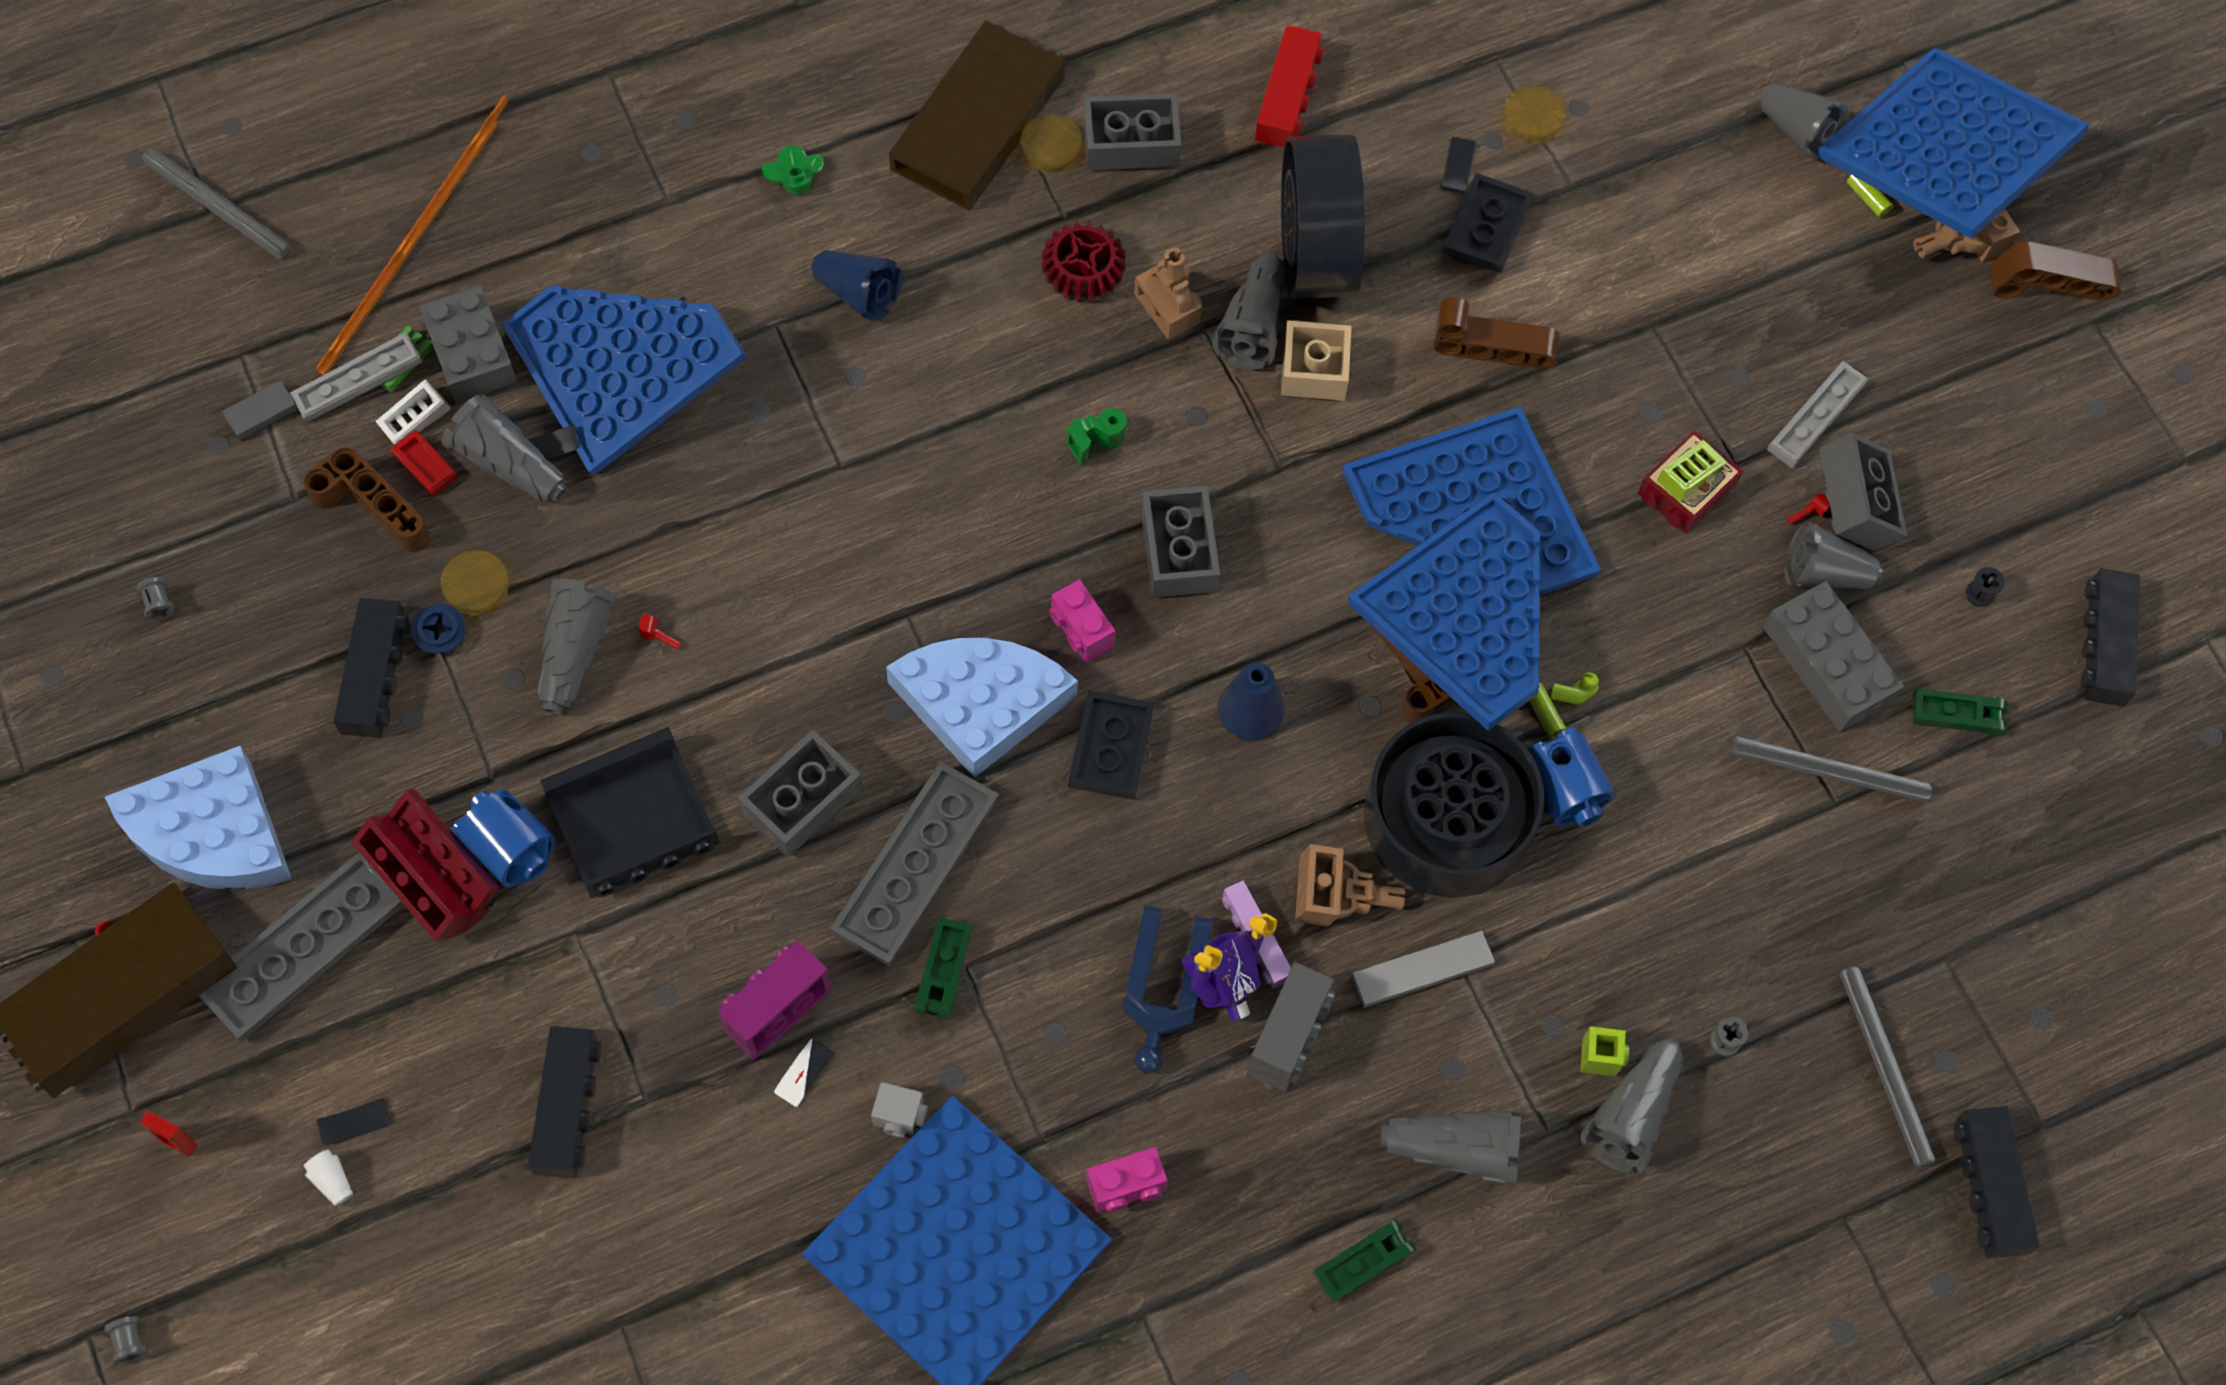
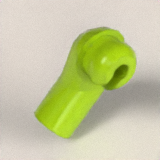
M1587 672L1582 674L1581 680L1572 687L1554 683L1550 699L1580 705L1597 693L1599 679L1596 674Z

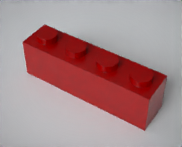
M1286 24L1257 120L1254 141L1284 148L1288 136H1300L1303 120H1300L1299 117L1301 113H1307L1311 96L1306 95L1308 88L1314 89L1318 71L1313 69L1315 64L1321 65L1325 46L1320 45L1322 33Z

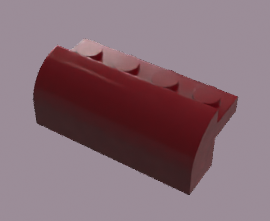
M415 789L406 790L388 815L369 817L351 841L434 941L456 937L478 923L488 913L489 909L486 905L500 888Z

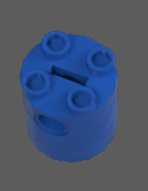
M1570 727L1557 735L1558 739L1547 744L1544 741L1538 742L1527 750L1532 755L1541 774L1544 788V805L1556 826H1565L1577 822L1578 826L1583 828L1597 822L1604 816L1601 809L1615 798L1616 793L1585 735L1578 733L1575 727Z
M501 789L491 794H488L486 791L478 793L470 802L472 808L452 826L451 831L503 887H513L537 879L549 865L547 859L553 852L556 843L554 836L509 790Z

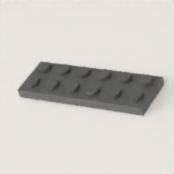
M940 761L830 928L831 934L890 967L999 800V794Z
M358 852L235 954L232 960L238 968L199 996L242 1043L400 910L404 904L361 853Z

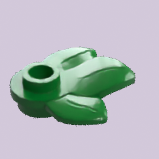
M788 145L780 150L778 161L762 164V172L768 181L782 183L789 193L803 194L810 189L813 176L823 170L824 160L821 154L806 156L801 147Z

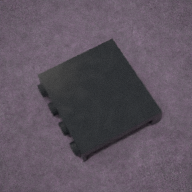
M669 727L540 780L590 898L611 895L621 885L628 882H641L649 877V873L661 868L664 870L674 868L682 862V859L694 854L696 856L704 855L710 852L715 845L720 844L716 830L709 820Z

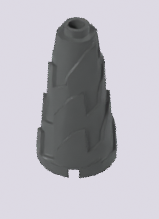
M1274 253L1262 254L1256 261L1252 262L1248 274L1231 300L1224 318L1213 336L1212 345L1218 357L1220 358V354L1223 352L1227 355L1225 363L1244 370L1262 369L1266 361H1269V365L1271 364L1276 354L1279 331L1278 318L1281 309L1280 296L1286 270L1283 261Z
M483 393L482 396L477 394L469 399L453 416L451 420L456 423L455 430L453 432L446 427L441 440L442 445L449 451L467 459L490 475L498 476L510 485L525 491L540 502L553 501L556 503L563 497L567 490V487L564 485L565 479L561 477L563 474L544 458L540 450L523 436L522 431L495 407L492 400Z
M562 578L550 581L544 620L546 631L541 652V659L543 661L538 686V702L543 704V710L546 712L562 715L563 710H569L572 701H575L586 669H590L598 641L603 638L617 601L614 593L595 585L593 590L587 588V582Z
M1665 1039L1662 1042L1650 1044L1636 1066L1623 1078L1618 1087L1604 1101L1593 1119L1587 1122L1581 1132V1141L1584 1147L1590 1141L1594 1146L1590 1154L1608 1167L1630 1174L1635 1166L1638 1170L1637 1174L1645 1170L1653 1156L1652 1150L1659 1135V1127L1668 1108V1099L1683 1068L1681 1063L1684 1058L1681 1048L1677 1043Z
M1487 1111V1113H1455V1116L1418 1115L1417 1118L1390 1119L1389 1125H1382L1381 1146L1388 1147L1387 1152L1389 1154L1412 1158L1417 1163L1451 1168V1171L1482 1176L1484 1180L1516 1184L1521 1112Z

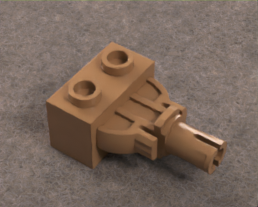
M2004 209L1972 239L1937 222L1935 225L1937 231L1921 238H1916L1914 240V249L1916 252L1919 251L1918 255L1921 258L1938 250L1945 249L1946 251L1951 250L1952 254L1960 251L1976 253L1980 260L1985 262L2008 250L2015 242L2020 230Z
M1178 248L1168 249L1164 254V259L1158 262L1157 266L1135 277V296L1168 340L1200 324L1203 304L1196 292L1191 293L1188 288L1189 282L1185 279L1189 278V271L1184 265L1185 256L1181 254V250Z
M1310 844L1300 855L1295 922L1329 927L1336 919L1348 917L1353 913L1368 914L1370 905L1401 910L1405 901V897H1401V895H1405V888L1376 884L1371 880L1372 873L1360 872L1352 863L1343 860L1344 849Z

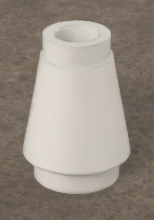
M329 1149L317 1154L304 1164V1168L307 1171L305 1176L334 1206L340 1205L353 1195L338 1156L332 1155Z

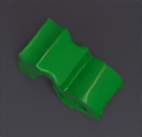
M1109 408L1101 413L1099 419L1093 415L1084 419L1075 418L1073 423L1066 427L1065 442L1080 466L1085 464L1089 458L1091 440L1106 449H1112L1123 441L1127 425L1126 415L1117 408Z

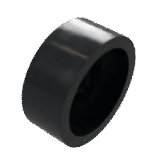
M1352 134L1288 136L1286 138L1281 172V238L1283 263L1286 270L1285 281L1291 299L1356 297L1358 295L1364 261L1365 210L1360 152L1357 140Z
M1440 713L1426 716L1403 727L1382 749L1376 761L1364 802L1363 815L1366 835L1371 848L1382 865L1407 886L1439 897L1454 898L1476 895L1502 883L1522 862L1542 818L1544 788L1541 774L1530 752L1517 737L1499 724L1488 731L1470 714ZM1447 763H1457L1462 770L1453 771L1447 766ZM1421 777L1428 778L1433 785L1423 786L1417 779ZM1485 779L1491 783L1492 787L1484 788L1478 784L1477 780ZM1448 795H1458L1462 798L1463 802L1453 803L1449 800ZM1422 809L1428 810L1434 817L1425 819L1419 815L1418 811ZM1486 811L1490 813L1493 820L1486 821L1482 819L1478 812ZM1458 827L1464 832V835L1455 836L1448 828Z

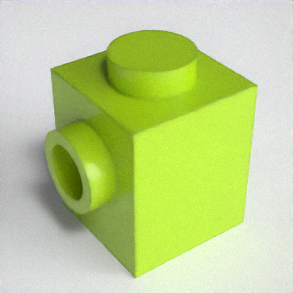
M1590 1026L1582 1038L1581 1072L1616 1077L1621 1068L1627 1066L1629 1045H1625L1626 1031Z

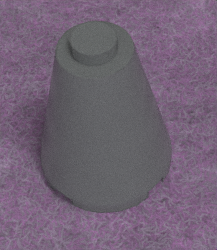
M1779 83L1772 87H1767L1760 98L1761 110L1812 159H1819V148L1847 124V121L1843 119L1844 111L1849 113V107L1847 104L1835 99Z
M1807 522L1809 526H1800L1793 536L1787 555L1793 556L1791 566L1785 565L1784 570L1785 580L1788 585L1813 588L1827 581L1830 587L1834 589L1869 590L1881 580L1883 569L1878 558L1823 527Z

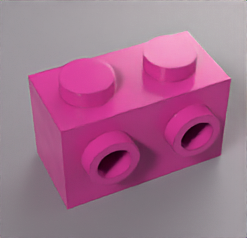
M1080 579L1051 595V609H1049L1052 620L1058 627H1062L1071 648L1076 653L1079 652L1086 663L1114 648L1116 631Z
M1156 1147L1088 1168L1086 1173V1181L1097 1213L1105 1210L1108 1213L1119 1211L1127 1207V1203L1139 1199L1142 1202L1153 1200L1161 1196L1162 1192L1166 1191L1167 1178Z

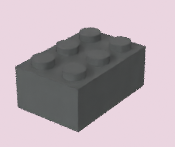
M1177 93L1084 97L1083 123L1087 170L1180 167L1182 145Z
M481 286L419 306L455 404L469 400L477 394L481 396L482 393L487 394L517 384L511 362Z
M1852 432L1820 447L1821 469L1825 475L1826 497L1831 507L1833 518L1831 525L1835 534L1873 551H1877L1907 537L1890 449Z
M1208 486L1142 491L1141 517L1152 598L1218 592L1220 569Z
M811 730L737 799L741 813L789 858L863 790L861 774L818 733Z
M1294 962L1252 1053L1247 1076L1283 1092H1286L1289 1083L1297 1084L1308 1057L1303 1052L1311 1053L1322 1025L1317 1021L1324 1023L1332 1006L1336 993L1330 991L1334 979Z

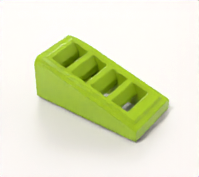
M1703 440L1665 467L1657 481L1681 503L1724 467L1727 461ZM1701 452L1713 462L1712 465L1700 455ZM1695 459L1705 470L1702 471L1692 460ZM1687 465L1697 476L1694 477L1684 466ZM1678 471L1688 480L1687 483L1676 474Z

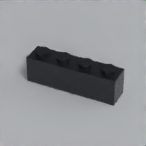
M2100 568L2096 575L2086 583L2085 598L2089 599V606L2084 615L2083 625L2084 628H2088L2082 648V656L2086 658V668L2083 670L2081 677V686L2085 688L2086 701L2125 707L2136 695L2140 574Z
M359 598L333 721L341 735L381 738L383 727H388L391 716L390 707H388L389 698L395 695L397 688V678L394 675L396 665L401 664L403 658V646L400 645L402 634H407L409 629V615L405 614L400 601Z
M550 1026L528 1161V1168L533 1175L577 1179L578 1168L584 1167L586 1146H582L583 1133H588L591 1126V1111H587L589 1097L594 1098L597 1085L596 1076H592L594 1063L600 1062L602 1053V1042L598 1041L593 1029Z
M2008 1106L1965 1110L1955 1119L1954 1135L1956 1141L1961 1143L1964 1156L1962 1157L1961 1166L1964 1176L1969 1178L1972 1192L1969 1195V1203L1972 1212L1976 1213L1978 1218L1977 1239L1979 1246L1985 1250L1986 1259L2029 1255L2040 1248Z

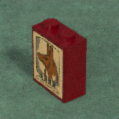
M1693 430L1643 479L1638 494L1646 505L1657 509L1663 514L1671 526L1682 530L1687 535L1737 486L1744 471ZM1704 440L1727 463L1680 503L1657 479L1661 471L1671 462ZM1703 452L1700 453L1710 465L1713 464ZM1695 459L1692 460L1702 471L1705 470ZM1687 465L1684 466L1694 477L1697 476ZM1679 471L1676 473L1686 483L1688 482Z

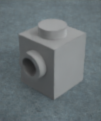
M881 1082L871 1113L872 1125L884 1128L883 1131L891 1136L901 1138L905 1134L914 1136L916 1126L923 1127L927 1115L928 1106L923 1105V1093Z

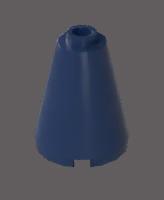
M824 250L814 257L811 265L813 277L870 321H879L888 314L890 310L885 308L890 300L896 302L902 285V271L895 265L898 263L887 258Z
M1258 662L1245 666L1225 687L1218 701V716L1223 727L1228 732L1230 730L1238 735V738L1245 741H1259L1271 736L1282 723L1285 714L1284 699L1272 670L1267 665Z

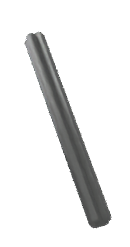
M149 148L147 152L143 153L142 159L148 167L276 258L284 259L289 254L290 247L288 242L155 148Z
M1739 736L1734 738L1731 746V752L1735 756L1922 802H1928L1932 794V786L1929 783Z
M1855 966L1844 969L1840 972V977L1914 1165L1917 1167L1930 1165L1935 1161L1934 1155L1861 971Z

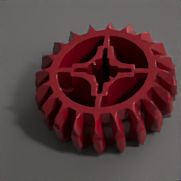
M1076 220L1073 228L1064 224L1062 232L1054 230L1052 239H1047L1045 249H1043L1041 254V260L1043 261L1041 269L1043 274H1045L1047 284H1053L1055 293L1063 291L1065 300L1071 295L1075 296L1077 302L1081 300V297H1087L1091 303L1094 295H1098L1103 299L1106 291L1114 292L1116 284L1121 283L1123 273L1126 271V252L1122 249L1120 238L1114 239L1113 230L1104 232L1102 223L1097 228L1092 227L1090 220L1086 226H1080ZM1070 250L1071 254L1066 256L1064 261L1059 262L1061 256ZM1108 260V265L1098 273L1097 268L1101 267L1102 263Z

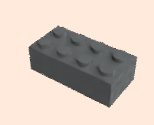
M1827 581L1773 609L1763 625L1764 630L1839 732L1846 730L1892 704L1905 687Z

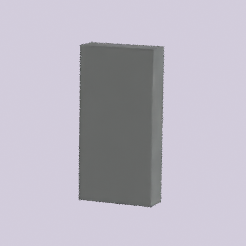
M281 380L223 410L222 413L240 441L293 413L298 408Z

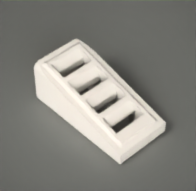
M425 379L375 422L393 444L396 445L413 431L417 430L419 432L452 408L436 388ZM428 398L433 402L430 406L425 402ZM417 405L423 410L419 415L413 409ZM406 412L413 419L409 424L402 417ZM394 420L403 428L399 432L391 424Z

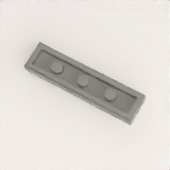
M405 332L290 392L303 419L308 423L423 361L410 336Z
M1842 361L1769 444L1767 450L1793 469L1862 390L1869 379Z
M1479 931L1353 972L1351 977L1362 1005L1366 1008L1494 965L1495 960L1483 931Z

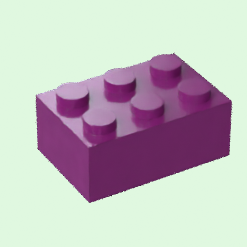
M799 940L792 946L788 944L780 949L774 957L775 961L765 970L760 968L755 971L748 979V985L738 994L736 992L731 993L720 1005L721 1009L718 1011L724 1032L752 1061L832 991L828 969Z

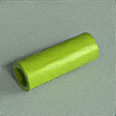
M1852 175L1848 178L1847 183L1879 218L1891 211L1894 205L1880 190Z
M1539 683L1538 694L1531 698L1529 703L1548 738L1554 739L1566 727L1543 684Z

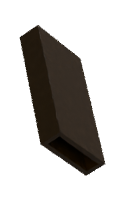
M985 20L890 150V171L970 211L1064 79L1065 59L1053 51H1047L1035 45L1027 38H1021L1009 32L1001 25H995Z
M173 882L0 1003V1038L4 1043L10 1041L13 1045L8 1051L21 1068L25 1065L28 1068L29 1072L25 1074V1077L37 1092L44 1089L54 1099L238 967L185 894Z

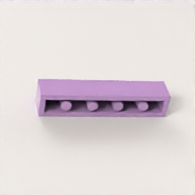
M1244 880L1224 889L1222 902L1227 910L1230 909L1232 912V921L1235 927H1240L1241 931L1252 930L1249 927L1250 919L1254 916L1261 917L1262 913ZM1272 934L1269 937L1264 936L1263 943L1258 952L1257 965H1260L1263 970L1262 976L1266 984L1270 983L1274 989L1285 983L1291 967Z

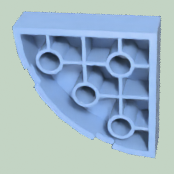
M957 638L932 643L904 655L886 667L888 684L974 778L1077 697L1078 681L1058 663L1030 648L1013 642L990 638Z
M241 746L105 796L115 820L137 848L159 868L183 881L213 889H225V887L256 889L292 880L253 767Z

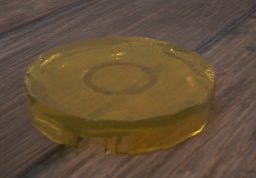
M1525 86L1515 90L1507 98L1502 115L1504 125L1509 133L1515 137L1518 135L1524 138L1523 141L1529 143H1541L1552 139L1558 133L1562 126L1565 112L1558 96L1550 90L1539 86Z
M1046 114L1038 116L1028 122L1022 131V154L1031 166L1041 171L1050 172V169L1065 170L1073 165L1081 155L1082 136L1080 130L1072 120L1061 115Z
M480 550L463 552L451 559L443 569L440 581L442 593L450 606H453L461 613L471 615L482 614L483 611L490 608L492 610L499 606L507 596L510 584L506 567L501 560L487 551Z

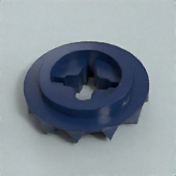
M447 604L430 605L422 609L414 618L411 626L412 638L423 652H431L435 656L442 652L450 654L452 648L456 645H461L462 638L466 634L465 620L462 614L453 606ZM442 620L445 630L448 631L442 632L438 640H436V636L431 629H437L438 624Z

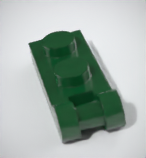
M1916 688L1913 692L1912 724L1983 732L1993 737L2005 736L2007 734V722L2004 721V714L2007 713V701L2005 699ZM1983 711L1990 714V718H1983Z
M938 917L914 1012L925 1015L927 1011L939 1014L938 1018L950 1019L973 930L971 924ZM931 990L943 991L942 1000L930 998Z
M1397 1219L1389 1222L1314 1269L1313 1275L1332 1304L1417 1251L1413 1242L1407 1241L1401 1230L1403 1227ZM1388 1239L1395 1248L1390 1253L1387 1252L1382 1244L1383 1241Z

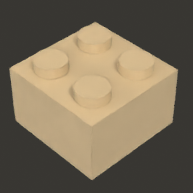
M1287 320L1284 338L1281 396L1345 401L1349 383L1350 325Z

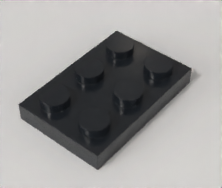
M1476 172L1446 240L1443 253L1502 273L1534 193Z
M1088 690L1068 787L1135 800L1155 703Z

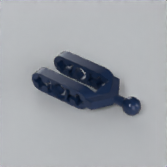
M1146 905L1140 925L1123 1012L1147 1033L1144 1047L1139 1049L1135 1055V1064L1141 1072L1150 1074L1160 1069L1163 1063V1057L1158 1050L1161 1036L1192 1026L1198 996L1190 990L1191 979L1185 969L1177 1010L1143 1003L1162 913L1161 908ZM1196 916L1188 955L1209 943L1213 919Z

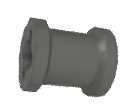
M162 577L147 578L136 586L137 594L143 598L145 605L144 616L148 621L164 620L174 614V604L169 602L166 593L168 585Z
M1737 1017L1722 1019L1709 1038L1713 1051L1723 1057H1730L1736 1054L1748 1039L1749 1032L1745 1022ZM1727 1032L1733 1035L1731 1037V1041L1725 1038L1727 1036Z
M137 1316L123 1317L112 1321L104 1327L105 1334L110 1335L113 1342L115 1355L112 1359L115 1365L139 1360L148 1353L147 1347L142 1346L137 1331V1326L140 1322Z

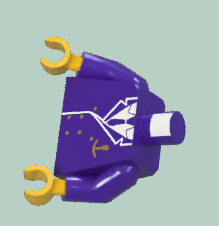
M1266 913L1262 914L1261 917L1254 916L1250 919L1249 927L1252 930L1222 934L1181 959L1191 979L1190 990L1208 1008L1226 1006L1231 1021L1242 1019L1250 1014L1244 996L1260 986L1257 969L1258 952L1263 943L1264 936H1271L1277 927V920Z

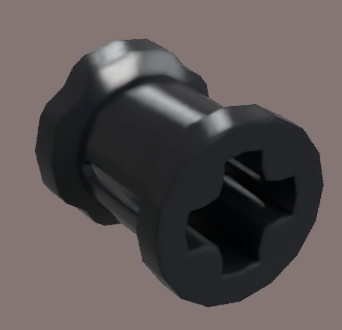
M1993 567L1981 568L1976 573L1974 580L1966 588L1968 601L1976 607H1987L1992 604L1996 594L2005 585L2002 573ZM1990 577H1993L1994 579L1992 580V582H1988ZM1979 592L1982 593V595L1979 598H1977V594Z

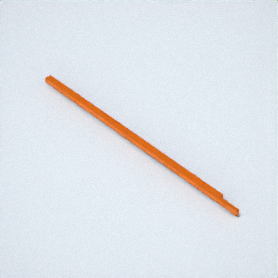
M507 95L503 96L316 367L319 373L325 375L334 366L498 126L496 119L509 102Z

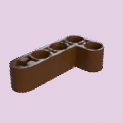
M2025 241L2016 243L1990 264L1993 294L1997 298L2007 299L2016 297L2029 286L2102 301L2113 299L2121 293L2116 261L2036 242Z
M1448 297L1441 301L1436 320L1433 346L1436 352L1447 356L1539 369L1552 368L1557 364L1559 332L1554 328L1468 316L1469 303L1467 300L1459 297Z
M342 447L335 450L305 475L303 480L304 487L316 507L322 509L331 508L350 494L402 548L410 552H417L427 546L429 533L420 514L354 449ZM353 465L349 470H343L346 466ZM321 486H327L321 491H316ZM375 486L372 490L364 492L365 488ZM388 508H396L392 512L384 513ZM407 524L410 530H405L403 526Z
M1372 626L1416 682L1415 685L1407 690L1401 708L1402 716L1408 723L1426 716L1440 714L1456 702ZM1420 701L1426 708H1415L1411 702Z

